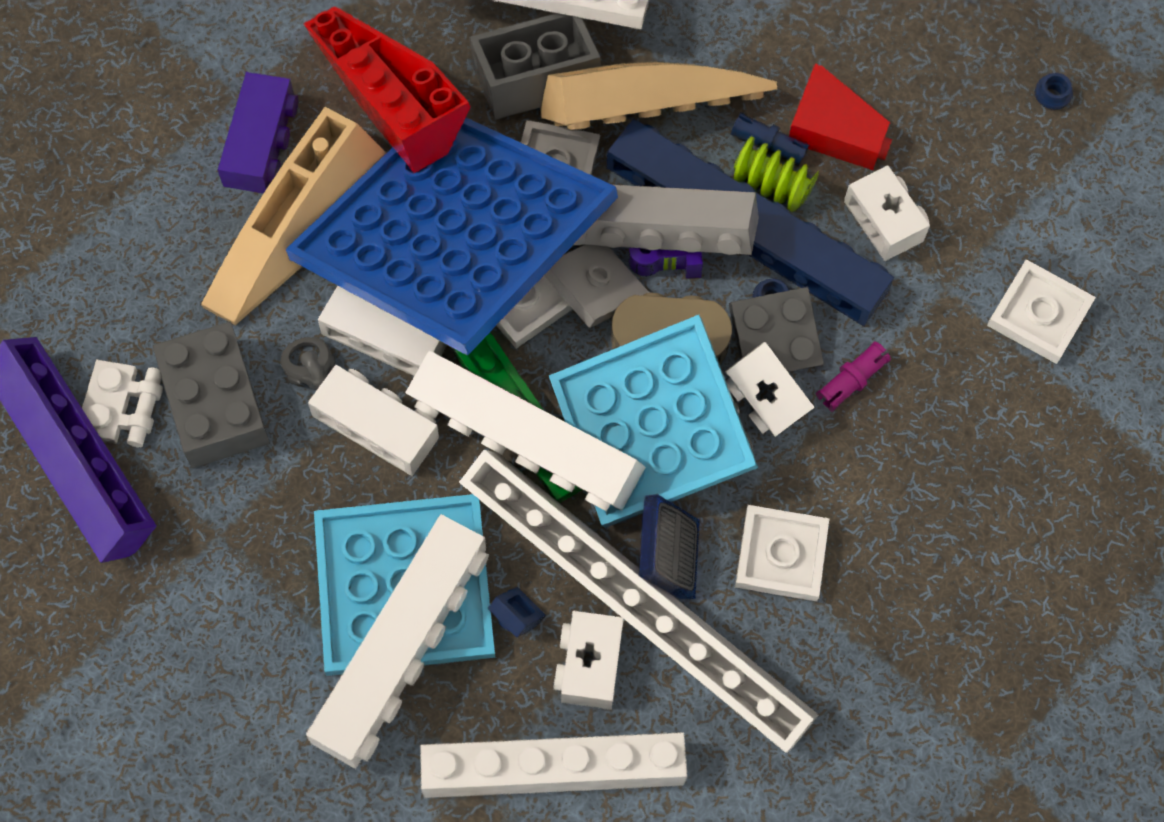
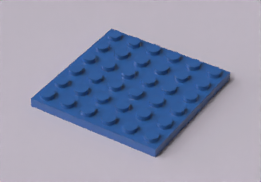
M465 118L448 154L416 173L410 169L392 147L286 248L289 260L468 356L618 198L616 186Z

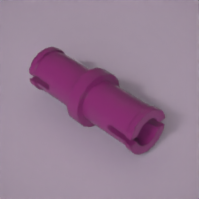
M872 342L851 363L845 362L839 368L840 373L816 392L817 398L821 400L824 397L826 400L823 404L831 412L835 411L854 391H862L867 386V380L891 361L889 353L882 356L881 354L886 349L878 342Z

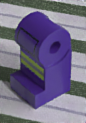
M629 247L630 268L640 276H651L661 270L685 269L686 279L701 278L703 262L701 252L664 249L649 250L646 248Z

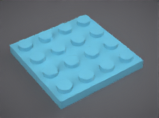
M700 315L549 375L566 423L638 460L646 467L622 511L612 505L609 506L607 512L595 506L600 523L605 528L655 509L659 506L660 502L670 503L759 468Z
M474 494L314 511L324 672L326 676L344 673L440 514L483 536L480 500ZM486 564L477 577L471 575L464 587L468 590L461 607L457 612L450 610L443 622L446 630L442 639L434 649L428 647L421 659L424 665L495 658L491 611L488 609L490 599Z

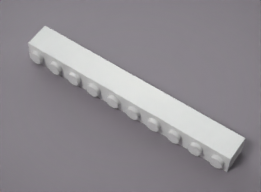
M483 450L459 483L786 753L796 745L819 716L500 454Z

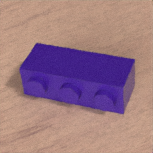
M251 72L245 73L217 169L223 187L264 194L280 170L281 162L277 160L280 149H287L290 137L289 127L286 126L289 117L296 116L299 103L298 95L293 93L290 79Z

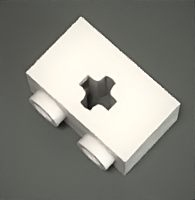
M888 165L849 184L844 202L884 261L924 242L930 227L928 216L921 206H916L908 194L904 180L900 176H895Z
M766 342L760 344L725 371L730 377L726 381L729 391L738 402L745 397L754 409L748 416L762 434L770 430L776 437L814 408ZM760 381L767 385L775 384L776 388L772 391L775 399L771 402L765 398L757 400L755 395L760 390L756 384Z
M573 611L571 624L563 623L560 648L567 649L565 665L557 664L554 690H561V703L612 709L623 626L622 617ZM585 652L593 653L594 661L591 664V668L583 667L582 659L585 656Z

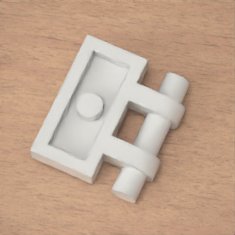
M96 360L82 409L103 442L117 444L120 431L123 429L130 431L127 444L133 447H143L146 433L150 434L154 420L151 418L155 401L160 400L163 387L160 385L162 377L159 369L148 368L145 379L137 382L135 381L137 375L135 366ZM130 396L138 397L139 401L135 413L131 415L125 414Z

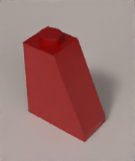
M815 64L791 124L789 136L803 143H808V149L870 170H874L877 159L885 161L892 142L891 138L886 137L890 122L823 66Z

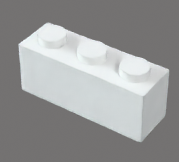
M339 286L336 287L318 318L322 335L413 376L416 375L429 350L441 356L447 344Z
M335 365L308 402L314 418L411 476L414 475L439 439L438 427L433 417L418 409L413 411L402 404V400L392 391L385 388L379 391L369 385L368 379L354 369L346 371Z

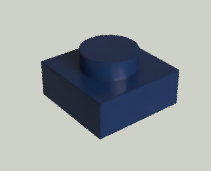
M518 587L496 596L488 607L498 618L499 624L507 631L512 632L516 637L536 628L546 616Z

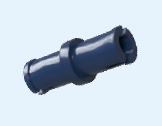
M743 113L739 114L731 131L732 136L745 141L750 136L755 137L754 145L758 147L767 143V154L768 152L774 154L777 150H780L781 158L789 160L791 157L795 158L794 164L798 167L809 147L808 143H803L780 132V127L774 124L769 127L745 116Z

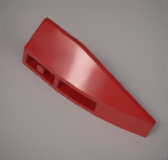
M336 6L327 11L320 12L316 17L303 23L354 99L414 173L448 154L471 107L466 98L433 62Z

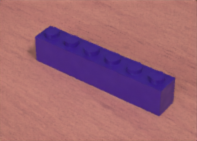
M29 337L3 340L0 344L1 403L99 561L103 563L133 555L157 527L38 338Z

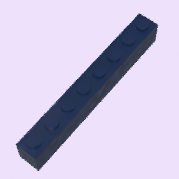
M634 118L607 151V169L634 186L756 192L749 184L737 182L727 176L716 164L704 162L693 155L686 146L671 142L663 137L655 127L648 124L643 125ZM756 192L759 220L752 255L748 256L798 287H808L811 295L865 327L888 294L894 276L889 274L881 264L869 262L856 254L848 244L836 242L823 234L815 224L803 222L790 214L782 204L770 202Z

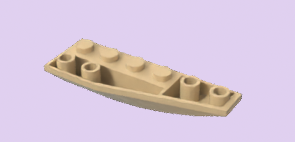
M664 62L614 64L548 75L540 113L541 118L554 121L555 126H567L569 130L590 127L591 120H603L605 124L626 121L627 114L638 113L640 118L655 117L661 115V109L673 107L674 112L690 111L696 109L695 103L705 101L708 102V106L726 105L730 103V97L740 95L742 100L764 98V91L777 89V82L742 72L693 64Z
M324 107L284 162L240 231L201 304L204 309L236 325L302 268V266L289 260L286 248L386 154L359 124Z

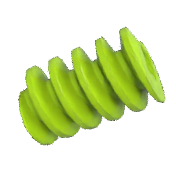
M750 136L735 162L734 180L740 183L748 178L747 184L755 190L761 186V196L764 198L770 197L775 192L774 202L783 204L789 198L787 209L792 213L795 212L810 195L818 178L819 171L810 179L807 178V164H804L796 172L793 170L795 158L791 157L784 164H781L780 150H777L771 157L766 156L768 144L764 143L759 149L754 150L755 137Z

